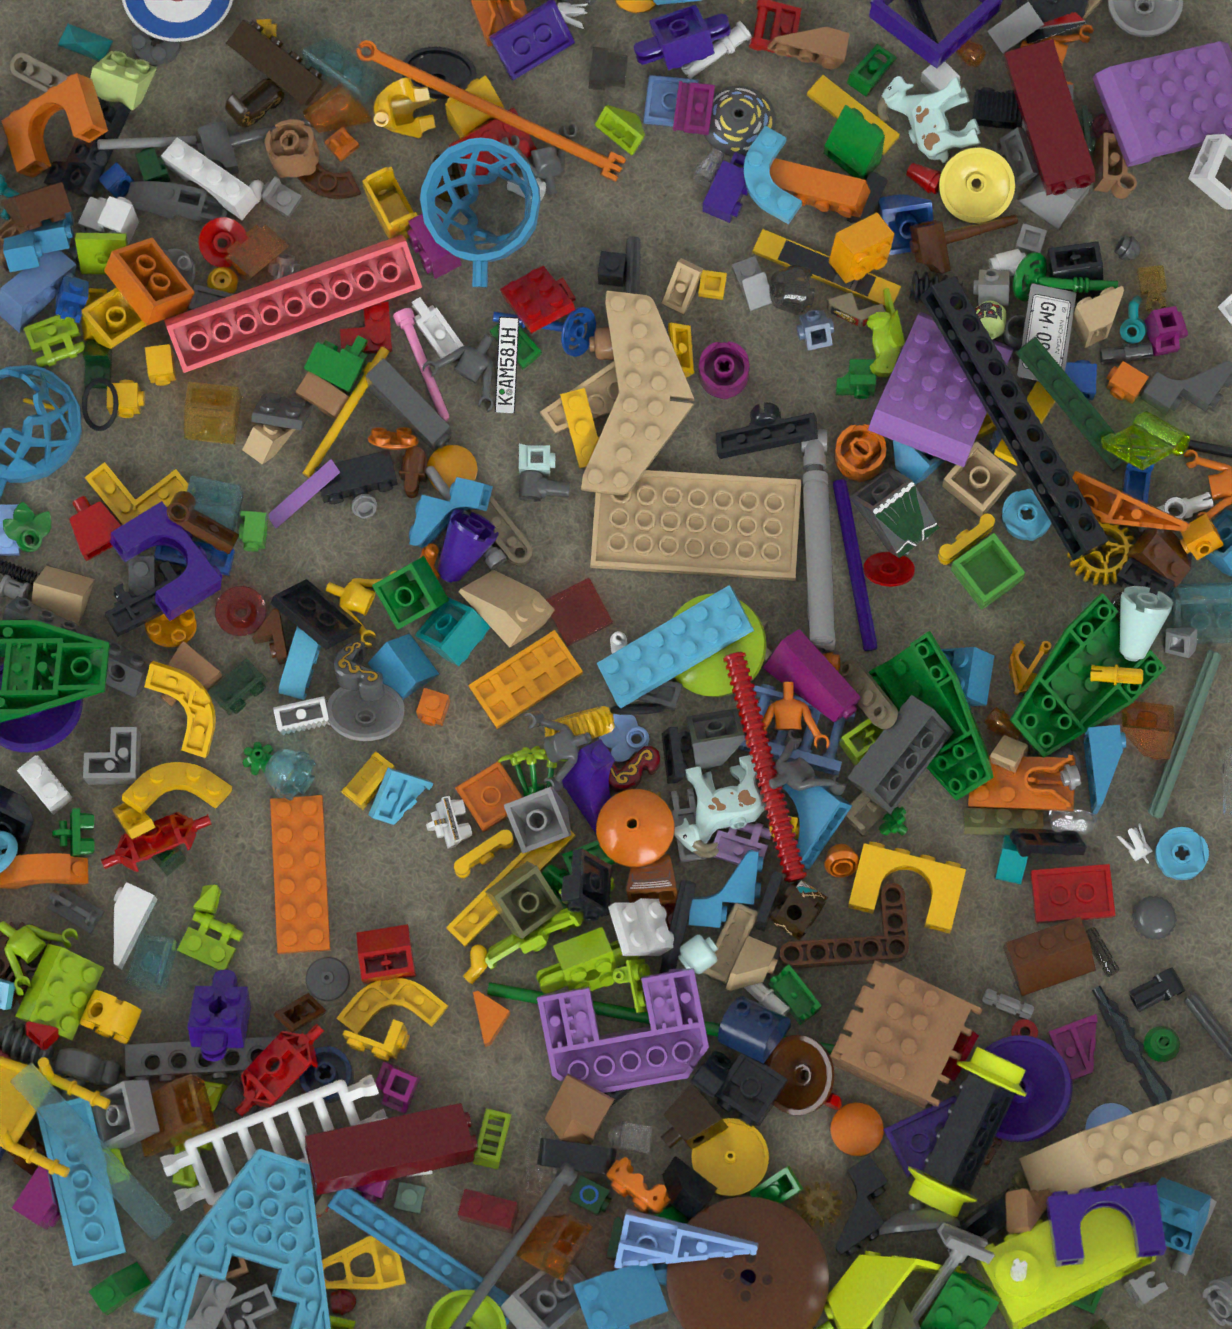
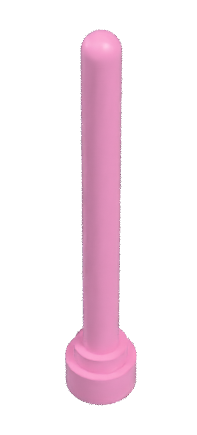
M412 308L402 309L393 315L396 325L404 329L436 411L447 421L449 413L434 377H431L432 371L430 366H427L424 372H422L423 365L427 362V359L413 326L415 324Z

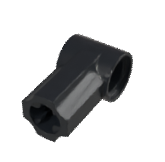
M1171 967L1155 975L1151 981L1132 989L1128 994L1138 1012H1141L1163 1000L1168 1001L1177 994L1178 996L1186 990L1174 968Z

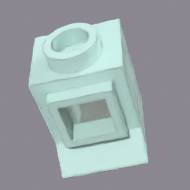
M519 443V474L524 471H535L542 473L543 476H550V468H555V453H551L550 446H533Z

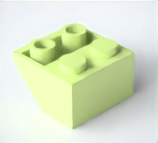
M111 51L92 67L90 79L93 81L98 97L108 102H121L129 109L134 110L142 103L157 67L149 65L145 60L127 57L123 52Z

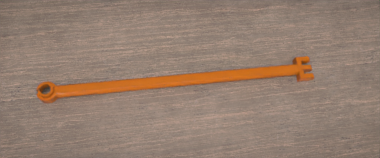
M365 40L358 45L359 48L356 49V54L360 60L365 62L372 60L602 168L601 176L614 182L617 181L618 176L610 173V170L620 173L622 167L614 164V161L624 164L626 158L612 151L609 152L608 157L601 155L377 49L372 41ZM364 47L369 48L370 55L364 56L360 49Z

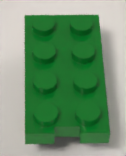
M954 1270L922 1322L920 1329H984L1000 1303L1001 1298L996 1296L991 1287L970 1274L958 1273Z

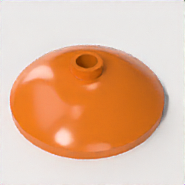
M629 789L611 797L602 807L596 823L597 839L602 850L616 863L628 867H642L660 859L670 847L675 831L674 818L665 801L655 793L643 789ZM630 821H637L635 828L631 829L628 827Z

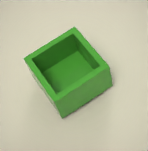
M995 533L953 561L951 567L952 573L981 610L1021 583L1025 576L1024 570Z

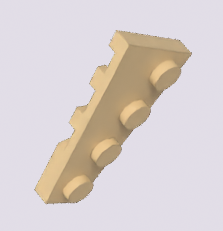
M614 361L571 390L585 388L593 419L609 414L619 394ZM561 398L540 411L541 416L554 434L569 429Z

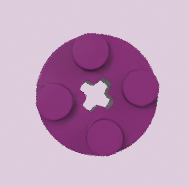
M729 341L715 342L706 347L699 360V381L703 389L711 396L724 400L741 393L749 380L750 364L747 353L740 345ZM720 368H721L722 370H725L726 368H728L729 370H728L727 372H726V371L721 372V371H720Z

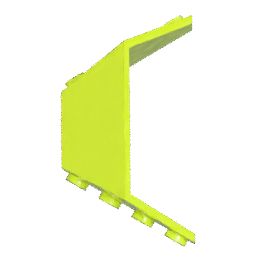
M865 1251V1255L857 1257L827 1295V1304L824 1306L825 1314L828 1320H834L837 1329H866L911 1271L937 1274L943 1265L928 1260L896 1255L887 1257L881 1256V1253ZM959 1265L955 1269L958 1273H966V1271L961 1270Z

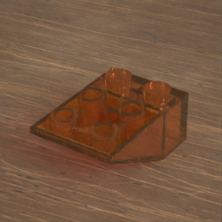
M189 1074L165 1084L152 1094L160 1131L140 1141L144 1157L147 1158L182 1144L190 1138L216 1129L204 1080Z

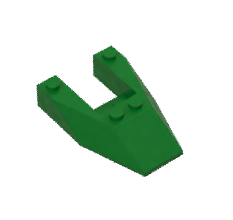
M0 620V657H5L2 687L0 690V722L27 716L105 692L110 649L109 642L36 620Z

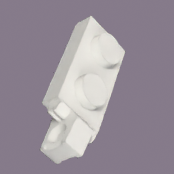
M420 297L412 302V307L418 314L414 318L416 325L440 359L464 346L437 308L433 305L428 308Z

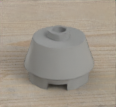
M1232 1275L1210 1281L1208 1287L1203 1291V1298H1207L1211 1306L1208 1309L1209 1314L1221 1326L1225 1324L1232 1326Z

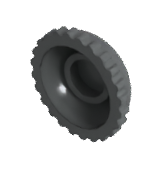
M1144 897L1143 900H1139V903L1133 909L1132 922L1134 923V928L1137 929V932L1141 933V936H1145L1147 939L1159 940L1160 938H1165L1176 927L1177 914L1175 913V908L1172 907V904L1167 899L1164 900L1163 897Z

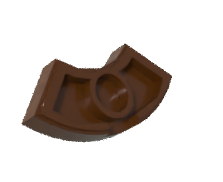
M317 163L314 173L297 177L307 189L322 197L347 199L361 194L350 171L334 173L322 168Z

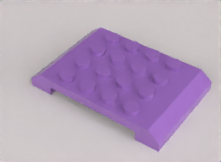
M1219 41L1110 66L1096 73L1092 78L1127 167L1150 162L1153 157L1202 146L1206 135L1225 134L1232 139V52L1228 43Z
M920 312L875 409L868 430L964 467L987 411L932 316ZM992 339L1008 366L1014 347Z

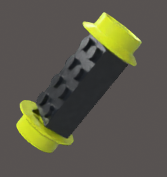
M979 1047L976 1048L970 1061H961L957 1065L981 1078L969 1074L962 1081L959 1088L960 1094L956 1102L949 1108L947 1122L937 1134V1143L933 1151L926 1157L924 1171L908 1167V1170L915 1178L908 1194L955 1217L958 1216L964 1202H977V1198L963 1190L970 1192L1015 1096L1014 1093L1024 1097L1027 1095L1019 1085L1026 1070Z

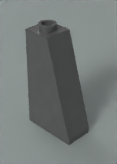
M383 358L366 375L369 391L407 427L411 428L433 451L438 447L446 446L451 439V427Z

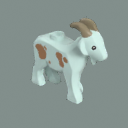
M897 76L884 90L878 102L877 114L883 121L890 122L887 113L888 108L908 116L912 128L909 130L911 141L913 144L917 143L919 150L929 159L941 160L942 163H945L949 157V149H964L981 144L977 136L981 132L976 119L970 120L961 131L949 129V123L944 113L953 107L970 102L966 89H961L958 77L952 79L944 89L935 93L906 96V91L914 85L907 84L902 76Z
M753 756L740 757V765L729 768L731 775L739 780L740 784L738 786H728L715 790L711 771L705 772L702 775L700 766L685 769V776L693 784L697 795L696 823L689 825L687 819L684 818L683 824L675 827L674 835L687 849L703 858L714 857L719 853V849L716 848L718 842L707 844V842L717 829L731 827L732 829L743 828L747 823L757 820L762 812H764L766 803L762 802L764 796L760 795L757 787V779L755 777L757 772H754L755 764L751 762Z

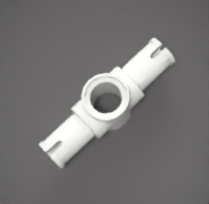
M1206 492L1190 499L1186 497L1182 499L1173 497L1167 500L1165 505L1156 508L1169 513L1168 509L1177 508L1181 515L1175 517L1184 520L1192 517L1193 513L1213 508L1214 504L1213 500L1209 499L1211 497L1210 493ZM1138 527L1140 532L1147 529V527Z

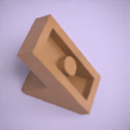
M1019 1189L1006 1193L1007 1231L1009 1234L1031 1231L1047 1208V1198L1052 1196L1049 1189L1031 1190L1029 1192L1027 1189Z

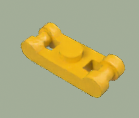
M983 514L980 517L979 524L970 531L968 529L962 531L955 538L957 540L952 545H942L938 554L939 562L943 565L952 563L989 535L993 530L995 518L991 514Z
M502 830L459 858L454 863L456 875L459 878H466L470 875L472 867L478 863L485 865L495 857L493 853L499 849H510L514 844L512 833L509 830Z

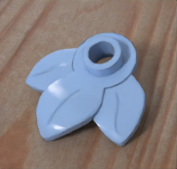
M613 714L615 728L608 734L598 738L603 741L606 747L612 749L611 754L616 762H623L630 759L634 752H638L643 746H648L649 734L644 728L638 726L633 715ZM635 735L640 736L642 739L638 744L633 743L631 740Z

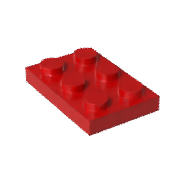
M512 107V108H510V109L508 110V111H510V112H512V113L518 115V113L516 112L515 108ZM496 118L449 144V147L473 138H488L501 142L502 138L507 137L508 143L512 145L511 137L516 135L520 142L518 148L526 158L532 156L531 151L537 150L528 133ZM480 151L476 161L492 165L500 160L489 151ZM472 153L465 155L461 158L470 159ZM499 154V155H500L501 157H503L504 159H507V158H508V157H505V156ZM459 163L465 174L468 164ZM476 165L475 175H488L489 170L487 168ZM505 166L502 170H508L507 166Z
M544 265L500 288L502 296L530 333L576 310L571 299Z
M1110 864L1031 870L1036 924L1064 922L1080 917L1081 920L1114 918L1116 916Z

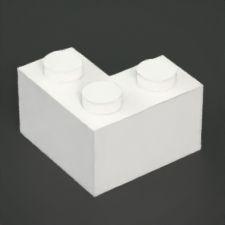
M109 196L107 200L102 197L98 199L90 197L78 224L81 231L85 233H126L129 245L139 220L132 203L126 198L118 197L116 199Z

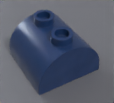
M739 996L731 1003L724 1014L718 1031V1042L764 1063L791 1028V1020L755 1001Z

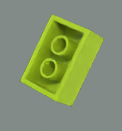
M48 944L30 982L31 988L28 987L15 1017L26 1022L30 1021L56 1027L59 1029L60 1038L72 1041L104 967L63 947Z

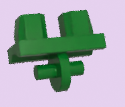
M72 808L70 813V829H67V821L63 820L59 821V829L52 831V837L60 839V847H67V839L70 838L71 857H80V855L94 853V838H81L80 830L94 829V814L80 813V808Z

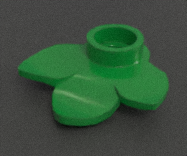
M24 502L19 503L15 508L13 519L3 520V530L7 537L16 541L18 547L27 553L38 550L42 544V538L51 529L50 513L46 511L35 516ZM26 536L32 539L30 545L25 542Z

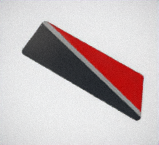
M1076 12L1045 22L1043 26L1026 37L1027 44L1079 27L1087 22Z

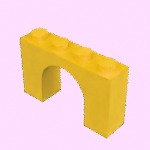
M878 842L864 843L848 908L873 914L883 880L893 872L910 870L921 875L928 883L931 891V901L924 927L950 934L966 869L961 868V864L952 861H946V864L936 862V858L929 855L916 857L910 855V851L895 848V851L885 849V845Z

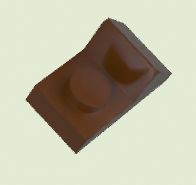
M275 608L270 612L252 639L254 644L274 641L269 643L272 658H277L280 665L286 664L288 652L281 614Z

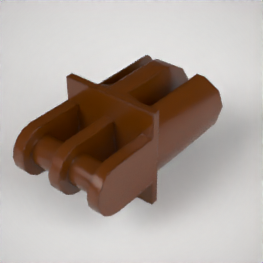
M412 446L405 451L401 471H399L401 480H405L404 488L409 498L417 497L420 482H426L427 457L425 452L417 446Z

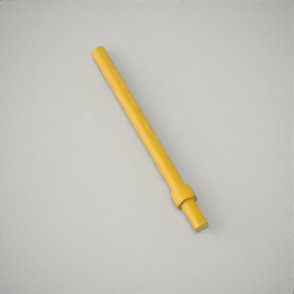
M380 347L372 362L367 363L363 370L364 375L302 474L310 478L315 473V468L320 465L368 387L366 375L383 358L387 357L389 351L386 348Z

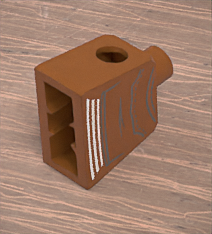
M664 854L660 859L649 865L631 867L626 887L629 903H634L639 899H659L660 904L676 903L678 889L669 854Z

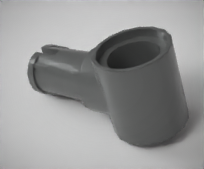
M524 471L520 473L519 499L522 501L534 499V502H539L546 495L568 497L570 482L551 481L543 477L542 473Z

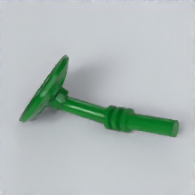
M1032 252L1022 259L1013 279L1014 295L1018 300L1024 302L1029 300L1027 295L1030 293L1031 284L1073 290V292L1078 290L1079 293H1082L1083 290L1085 293H1088L1089 290H1105L1109 287L1118 288V281L1089 280L1088 277H1085L1084 280L1082 277L1079 280L1077 277H1074L1073 280L1046 277L1047 261L1038 252ZM1039 260V264L1035 263L1029 266L1032 262ZM1025 274L1024 281L1026 287L1022 289V280Z

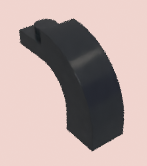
M1005 1190L964 1218L960 1222V1227L956 1228L987 1240L1006 1227V1193L1010 1190ZM946 1247L949 1253L951 1251V1248ZM967 1255V1257L965 1258V1260H964L963 1262H965L966 1260H968V1259L970 1258V1256Z

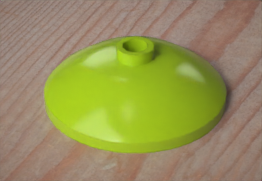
M458 1290L442 1297L430 1311L426 1322V1329H449L475 1290ZM489 1296L485 1297L465 1326L471 1329H507L502 1310Z

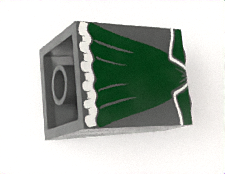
M892 468L887 469L850 497L887 550L899 558L909 554L916 545L929 539L940 528L914 482Z

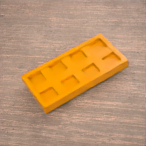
M553 630L469 684L468 687L495 728L498 729L581 676L583 671L557 632Z

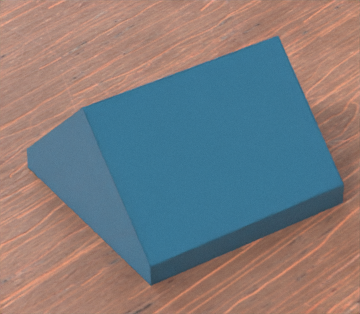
M410 634L387 641L368 662L372 670L382 673L383 684L394 689L402 700L439 675Z

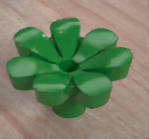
M255 742L253 749L246 747L244 755L247 758L243 760V766L245 768L251 766L250 773L253 775H257L260 769L265 774L269 773L271 768L268 764L276 762V757L270 755L273 751L272 746L267 744L262 747L260 742Z
M903 806L900 808L896 807L892 811V815L889 813L884 815L882 820L885 823H882L879 827L881 834L887 836L891 832L894 834L898 832L903 836L907 833L908 827L903 824L906 820L904 816L906 810Z

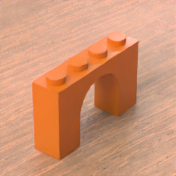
M78 73L72 74L62 83L49 88L46 93L30 100L27 105L11 112L8 117L1 120L18 173L33 178L51 167L44 144V129L51 116L59 110L64 109L66 111L73 136L90 143L108 131L92 79Z

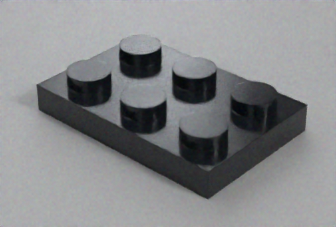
M308 579L274 595L271 600V604L325 650L359 633L362 626Z

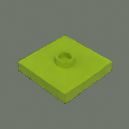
M76 233L75 242L81 274L107 275L104 270L110 254L114 250L128 246L127 234Z

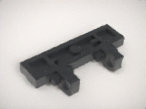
M168 561L160 564L158 572L164 575V581L139 596L134 595L131 597L129 592L124 591L123 583L114 587L113 594L118 602L114 603L115 608L105 612V617L117 637L164 614L155 602L156 591L178 578L182 574L180 570L175 572Z

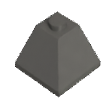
M737 708L686 716L696 767L712 769L716 766H722L745 740Z

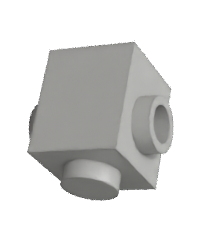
M979 270V280H974L973 295H978V305L985 301H996L1000 305L1009 306L1010 270Z

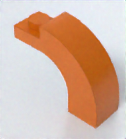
M59 853L15 856L12 863L0 873V888L19 889L28 885L45 883L89 884L88 858L71 857L70 854Z

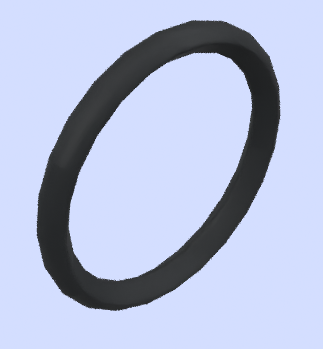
M100 377L95 378L87 385L82 398V413L90 428L95 431L106 430L116 419L119 401L117 391L111 381ZM97 383L106 384L113 395L112 415L109 421L102 426L95 425L90 420L87 412L89 392Z
M653 703L628 704L622 708L613 706L610 712L617 715L653 714L663 712L665 706Z

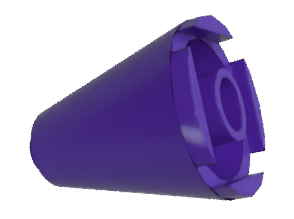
M456 509L450 516L437 568L440 577L450 583L460 581L496 541L499 535L498 532L494 533L495 526L486 518L475 512H471L470 515L462 514L464 509Z

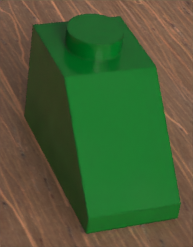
M135 1262L110 1275L88 1292L103 1314L109 1315L152 1283L138 1262Z

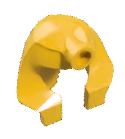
M402 78L387 86L376 97L373 107L374 122L377 126L392 132L421 138L423 132L436 128L434 116L427 115L414 119L413 112L438 99L430 98L428 87L420 88L413 86L410 78Z

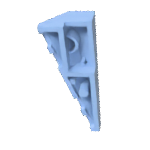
M627 1209L614 1268L634 1265L647 1266L648 1264L664 1262L668 1264L708 1260V1258L714 1257L728 1258L744 1254L756 1255L758 1243Z

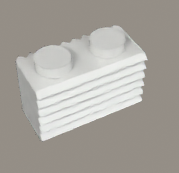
M324 696L273 707L277 729L282 735L290 734V732L295 733V731L300 732V730L305 731L306 728L310 730L311 727L315 729L316 726L320 728L321 725L325 727L326 724L330 726L328 722L327 700Z
M35 755L17 770L53 815L72 801L70 793L39 756Z

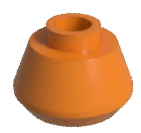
M836 844L828 850L824 867L827 873L839 878L847 877L857 870L860 859L850 846Z

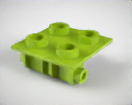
M645 959L626 960L627 966L614 970L613 979L619 984H631L636 1013L648 1012L641 978L651 975L649 965L645 963Z

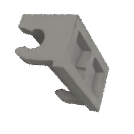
M1027 2L987 32L1001 52L1004 53L1043 26L1044 23L1031 4Z
M1147 1272L1138 1279L1134 1280L1132 1278L1123 1284L1137 1308L1169 1289L1165 1282L1150 1288L1152 1283L1147 1282V1280L1153 1277L1155 1272Z

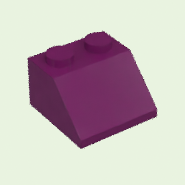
M39 1166L12 1206V1209L46 1230L49 1226L54 1227L57 1224L61 1213L59 1212L60 1208L52 1175L49 1174V1170Z

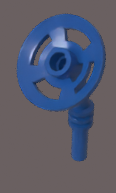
M578 307L569 314L565 322L554 321L542 329L562 332L561 342L564 351L570 356L577 357L588 350L590 345L589 337L594 336L596 330V319L592 310L586 307ZM493 312L492 321L499 322V317L518 316L515 314ZM577 313H583L582 316H574ZM519 318V325H521V328H525V325ZM587 323L586 335L583 338V335L585 333L584 324ZM569 345H572V346L578 345V347H576V348H574V349H570V348H569Z

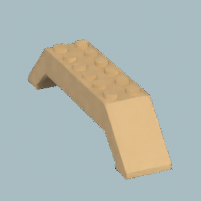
M1232 1079L1085 1130L1019 1158L1030 1191L1049 1189L1051 1194L1057 1191H1068V1194L1079 1193L1081 1189L1095 1188L1232 1139Z

